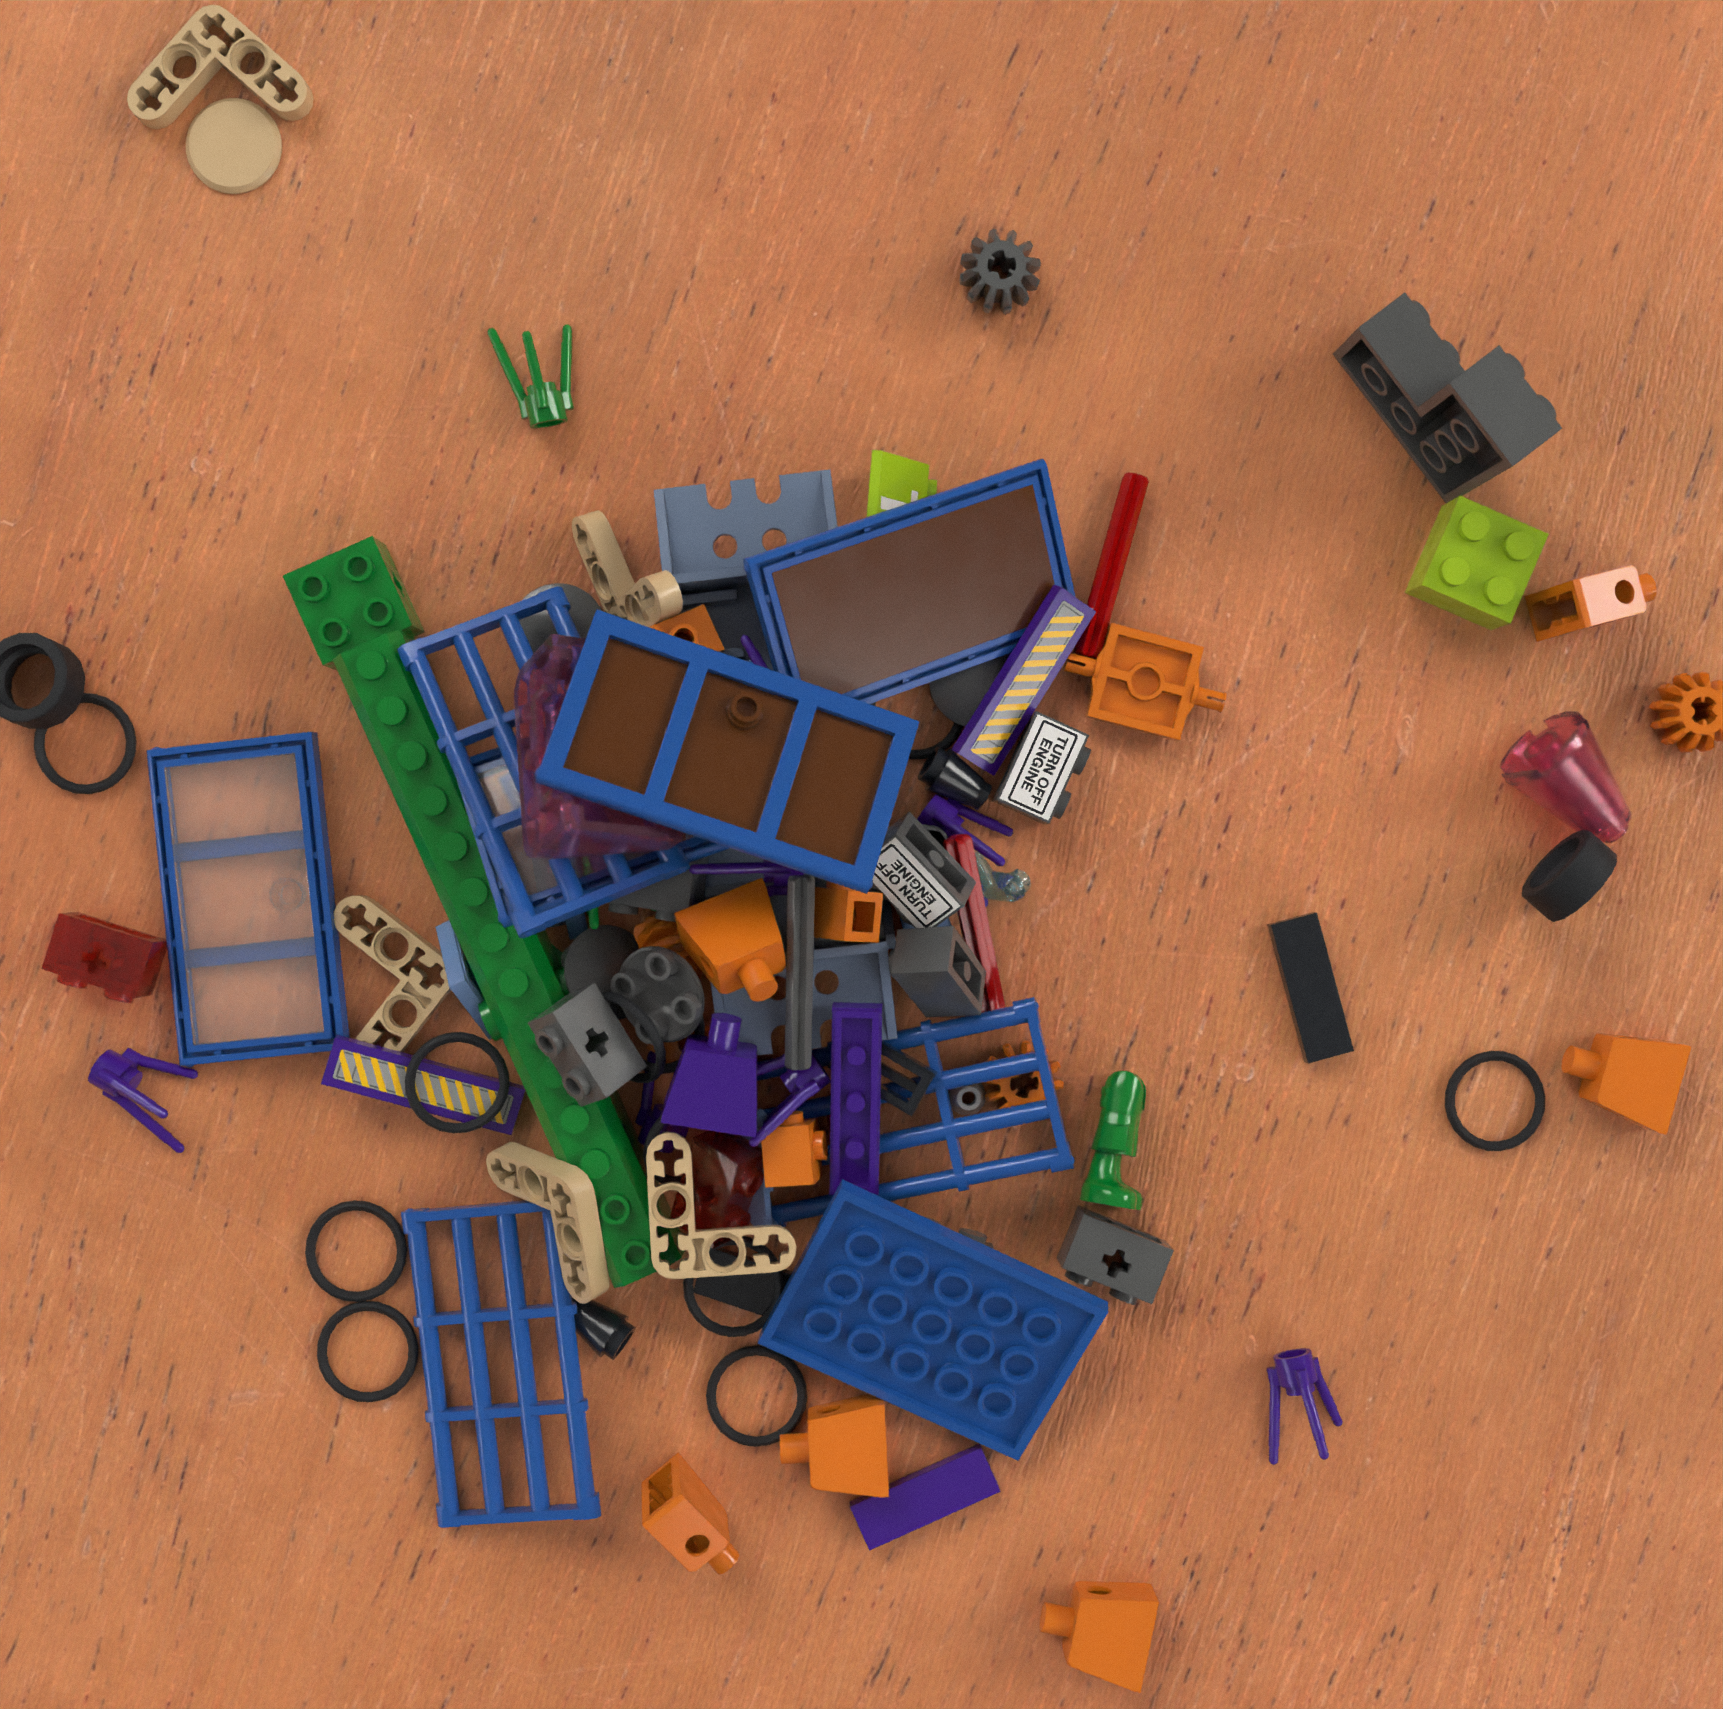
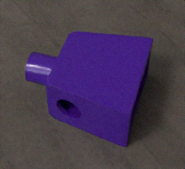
M727 1013L712 1014L708 1036L696 1034L687 1036L665 1097L661 1123L756 1138L757 1045L738 1041L742 1022L740 1017Z

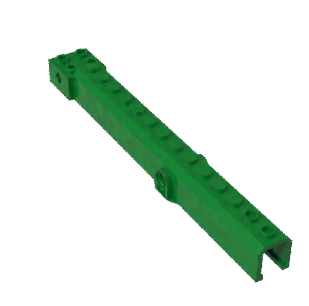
M370 536L283 575L322 665L338 671L484 996V1000L478 1004V1009L488 1033L494 1041L503 1039L555 1157L582 1169L593 1184L608 1273L614 1288L626 1286L657 1272L653 1267L651 1259L647 1169L643 1159L644 1149L637 1140L638 1135L618 1091L616 1090L605 1099L580 1107L576 1099L565 1090L561 1075L550 1058L539 1049L535 1040V1034L528 1025V1022L569 994L564 978V967L561 965V955L563 952L551 943L546 930L526 938H519L514 925L504 928L498 921L496 904L457 779L446 753H441L437 746L438 734L412 673L405 670L397 651L401 645L415 640V636L425 631L387 546L375 537ZM655 1180V1185L658 1186L659 1182ZM662 1193L657 1201L658 1211L665 1218L675 1219L664 1193ZM657 1226L659 1236L665 1233L669 1235L668 1249L665 1252H660V1259L668 1260L671 1265L681 1259L684 1253L678 1246V1232L681 1231L679 1227L665 1228Z

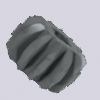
M993 228L988 234V244L982 239L975 237L971 241L970 246L973 253L962 254L960 265L966 271L960 274L959 283L966 287H972L967 295L970 303L976 302L981 297L985 299L983 305L985 313H990L994 303H999L1003 314H1009L1012 309V300L1018 305L1025 306L1029 301L1027 291H1035L1038 288L1040 280L1034 273L1040 269V259L1028 257L1033 247L1031 241L1023 242L1019 246L1015 245L1017 233L1014 230L1009 231L1006 241L1000 240L999 233ZM994 265H1000L1002 272H1008L1006 279H1000L999 274L992 271Z

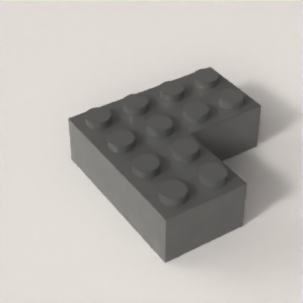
M1405 292L1357 328L1333 353L1334 357L1445 503L1458 496H1463L1513 467L1562 429L1556 420L1554 407L1544 396L1535 393L1524 378L1525 371L1521 363L1513 355L1505 353L1500 345H1498L1465 371L1459 364L1460 356L1454 346L1446 340H1441L1431 327L1430 317L1426 309L1419 302L1412 301Z

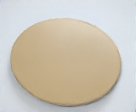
M227 98L209 104L193 119L186 136V154L193 172L208 187L222 193L242 194L259 188L272 177L280 162L282 140L277 124L261 106L245 99Z

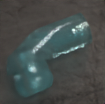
M975 852L983 897L1012 903L1021 900L1025 893L1030 890L1031 880L1026 872L1020 869L1010 873L993 871L984 856L979 852Z

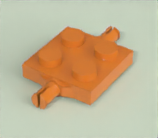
M1115 623L1109 624L1103 649L1096 659L1070 653L1066 660L1068 662L1064 664L1063 668L1064 672L1067 671L1091 678V695L1085 715L1086 718L1174 741L1181 739L1186 717L1194 705L1221 713L1225 703L1221 702L1225 701L1227 697L1226 692L1222 693L1199 686L1198 670L1204 647Z

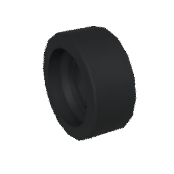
M18 633L0 642L1 718L29 729H48L63 723L76 711L84 695L85 674L81 661L70 648L38 633ZM36 654H43L48 656L53 662L55 669L54 685L49 695L39 705L30 709H24L17 706L14 702L11 692L12 678L17 668L27 658Z
M1585 829L1577 831L1562 840L1536 865L1522 887V897L1547 919L1553 922L1565 919L1586 904L1602 888L1617 864V854L1592 832Z

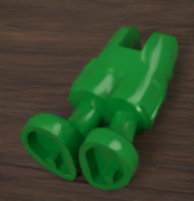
M1117 1071L1108 1076L1105 1086H1102L1100 1092L1101 1113L1091 1147L1092 1150L1096 1151L1088 1176L1082 1185L1080 1200L1141 1210L1143 1201L1141 1193L1122 1181L1120 1170L1122 1155L1136 1157L1140 1119L1145 1108L1146 1087L1142 1079L1136 1074L1129 1071Z

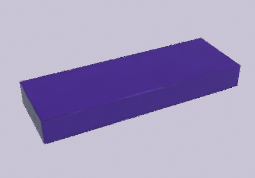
M978 1443L889 1483V1497L881 1498L863 1495L850 1501V1508L870 1551L1001 1491L983 1448Z

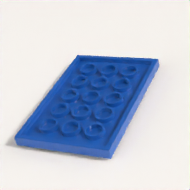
M842 1179L759 1334L758 1344L1019 1461L1108 1314V1301Z

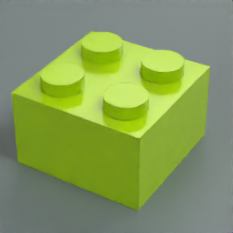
M1458 496L1441 506L1405 593L1489 630L1508 625L1512 622L1549 534L1463 496Z

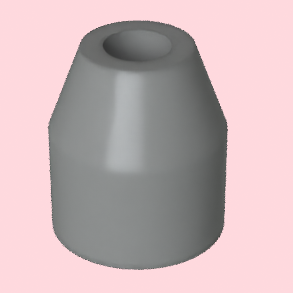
M981 1083L948 1090L952 1109L961 1115L977 1113L983 1107L986 1100V1092ZM968 1091L973 1092L975 1096L973 1102L970 1104L963 1103L962 1095Z

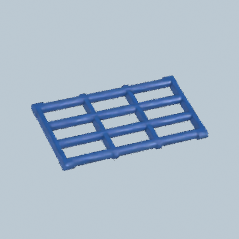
M560 586L540 592L538 595L427 637L410 641L397 649L405 670L412 673L438 734L437 746L441 753H446L476 824L473 829L476 838L483 840L513 911L510 918L519 938L534 935L546 930L547 927L661 880H667L684 873L690 868L681 846L675 845L668 827L642 819L661 864L633 875L602 805L561 791L543 798L535 783L533 774L512 728L541 717L550 738L568 688L554 694L551 693L519 620L547 610L570 663L575 670L584 644L569 613L571 605L563 588ZM500 627L533 699V702L508 712L504 711L473 640V637ZM452 645L456 648L486 717L485 721L459 731L426 657L428 654ZM490 736H494L524 805L498 817L494 816L465 748L467 745ZM577 802L614 882L586 895L550 816V813ZM529 821L532 823L566 902L540 914H536L502 834L504 831Z
M1035 997L1013 1001V1006L982 1012L981 1015L964 1016L932 1023L931 1020L921 1021L918 1027L897 1031L898 1039L883 1040L899 1050L925 1045L929 1067L937 1071L926 1094L936 1093L942 1121L880 1134V1154L946 1140L953 1169L879 1184L880 1197L888 1201H895L958 1188V1191L961 1192L969 1190V1185L1048 1169H1051L1052 1173L1074 1169L1075 1160L1065 1133L1040 1025L1039 1004L1036 1002ZM1028 1023L1034 1052L943 1071L937 1042ZM832 1041L827 1042L826 1047L812 1050V1053L822 1067L828 1066L831 1061ZM775 1058L758 1061L757 1065ZM782 1067L757 1076V1081L779 1077L787 1069ZM1035 1071L1040 1072L1045 1100L954 1119L948 1090ZM917 1076L910 1079L919 1083L921 1077ZM895 1082L883 1084L906 1099L911 1098L913 1094ZM831 1095L806 1100L795 1111H803L804 1118H818L831 1115ZM881 1099V1104L888 1103ZM776 1107L763 1109V1111L768 1116ZM1046 1119L1051 1120L1057 1148L965 1166L959 1137ZM828 1145L827 1160H822V1166L830 1164V1145ZM828 1194L772 1206L771 1202L772 1218L778 1225L786 1227L787 1222L821 1216L834 1195Z
M526 1200L431 1209L408 1208L401 1211L403 1234H407L417 1313V1315L413 1316L414 1326L418 1327L427 1397L428 1410L425 1411V1420L430 1423L439 1502L436 1503L438 1527L567 1519L589 1520L600 1517L602 1515L599 1492H596L594 1487L585 1412L589 1410L588 1399L584 1398L574 1319V1314L577 1313V1303L572 1302V1296L568 1292L562 1278L551 1211ZM542 1212L553 1303L526 1304L516 1214ZM496 1216L507 1307L481 1309L471 1218ZM451 1219L461 1310L436 1312L426 1222ZM554 1317L564 1399L538 1401L528 1319ZM509 1320L518 1402L493 1404L483 1322ZM463 1324L473 1405L447 1407L438 1326ZM566 1414L576 1503L550 1505L540 1415ZM520 1417L531 1506L505 1507L494 1418ZM475 1420L485 1509L460 1510L449 1421Z

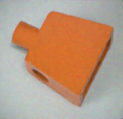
M1630 565L1574 579L1527 595L1525 600L1535 638L1539 642L1644 613L1647 607L1646 602L1655 599L1657 587L1650 574L1638 575L1637 569ZM1574 602H1575V606H1576L1577 613H1576V611L1574 610V606H1573V603H1574Z
M762 878L674 913L683 948L719 993L729 994L745 987L750 999L755 1002L764 1001L776 993L778 984L773 975L782 972L786 968V960L780 931L765 882Z
M1597 1033L1593 1039L1591 1050L1570 1045L1563 1055L1561 1068L1563 1073L1582 1078L1579 1089L1580 1098L1640 1127L1667 1135L1691 1046L1659 1039Z
M864 1394L808 1408V1433L780 1434L781 1464L809 1463L811 1488L821 1491L872 1497H889L884 1400L871 1394Z
M679 1452L641 1482L642 1526L689 1572H696L708 1563L717 1574L721 1575L734 1566L739 1558V1552L730 1543L727 1513Z
M1078 1581L1074 1584L1069 1607L1044 1602L1040 1615V1632L1063 1637L1062 1650L1066 1664L1070 1667L1133 1692L1141 1693L1159 1600L1152 1584Z

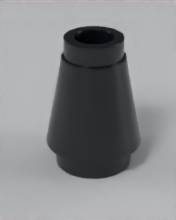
M936 747L924 762L918 775V780L926 784L925 790L971 806L976 810L981 808L992 790V785L985 782L976 771L951 749L945 751L940 747Z
M572 1298V1302L577 1303V1313L574 1314L576 1332L599 1357L605 1354L614 1360L624 1349L636 1327L627 1322L629 1316L594 1300L582 1304Z

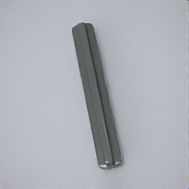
M804 874L789 876L787 887L785 1066L791 1070L809 1069L812 1062L815 879L813 876Z

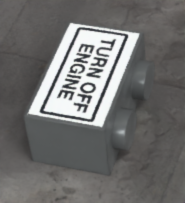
M1034 712L1026 724L992 801L1042 824H1050L1052 817L1060 819L1071 797V793L1065 790L1072 773L1081 774L1090 756L1091 749L1085 747L1089 735L1042 713Z
M908 812L887 829L873 876L872 888L883 893V896L895 907L897 914L905 923L912 925L914 928L937 927L965 906L976 881L926 828Z

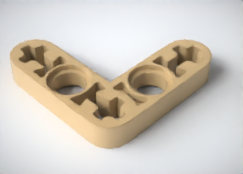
M208 5L199 9L135 80L128 91L127 102L130 110L144 125L153 129L165 128L176 120L222 67L274 113L285 120L295 121L309 114L313 107L314 98L312 90L303 77L236 17L221 6ZM214 24L218 28H223L234 42L230 49L217 36L210 35L207 30L211 25ZM251 52H259L265 58L262 70L252 75L242 72L241 61L243 57ZM191 56L196 59L195 72L188 78L175 77L173 74L175 62L180 57ZM164 77L177 89L174 94L160 82ZM275 77L288 90L296 92L298 98L293 103L288 99L283 100L282 96L271 84ZM151 96L154 99H158L162 104L160 108L155 111L153 108L148 107L144 103L147 97Z
M597 510L573 518L572 532L575 543L606 613L650 627L681 612L683 607L682 594L675 577L669 571L664 570L640 578L634 583L612 528L601 511Z
M363 895L344 898L337 904L334 910L336 929L400 979V982L355 1039L370 1044L379 1041L386 1032V1030L378 1028V1024L381 1022L388 1032L402 1037L399 1043L395 1037L388 1039L383 1047L404 1052L451 991L442 953L374 899ZM364 906L367 909L364 913V918L374 926L380 925L382 919L387 922V925L375 934L372 943L367 941V937L374 933L364 925H357L352 928L349 925L352 920V916L348 913L349 908L356 909ZM393 932L402 934L408 942V952L400 960L389 958L383 949L385 938ZM420 948L425 952V955L418 959L421 963L430 968L438 964L443 967L440 973L441 978L445 980L443 985L436 983L428 987L424 983L428 975L418 966L412 967L410 973L404 969L405 966L416 959ZM399 1000H408L416 1007L417 1018L409 1027H402L393 1020L392 1008Z
M664 1132L652 1139L647 1148L646 1165L651 1259L653 1267L658 1274L669 1279L772 1273L782 1271L791 1265L796 1256L797 1247L794 1237L789 1230L780 1225L696 1230L690 1144L685 1137L676 1132ZM672 1140L675 1149H683V1158L675 1160L674 1171L675 1176L685 1173L686 1184L670 1181L658 1186L655 1185V1175L665 1177L664 1160H656L655 1151L663 1149L664 1141ZM665 1191H678L685 1198L686 1209L680 1217L668 1219L658 1211V1198ZM688 1224V1234L678 1232V1246L680 1250H688L689 1258L681 1259L679 1268L672 1269L668 1260L660 1259V1252H665L668 1249L669 1235L665 1233L659 1236L657 1226L676 1228ZM772 1234L778 1235L780 1243H788V1251L780 1253L779 1261L771 1262L767 1253H753L755 1264L744 1265L747 1252L743 1239L744 1235H754L752 1246L768 1244V1236ZM722 1237L735 1241L739 1249L737 1259L727 1266L714 1263L709 1253L712 1243Z
M509 1142L487 1155L486 1164L489 1175L497 1187L551 1211L562 1278L570 1295L579 1303L586 1304L608 1291L610 1279L594 1187L588 1175L575 1165L516 1142Z

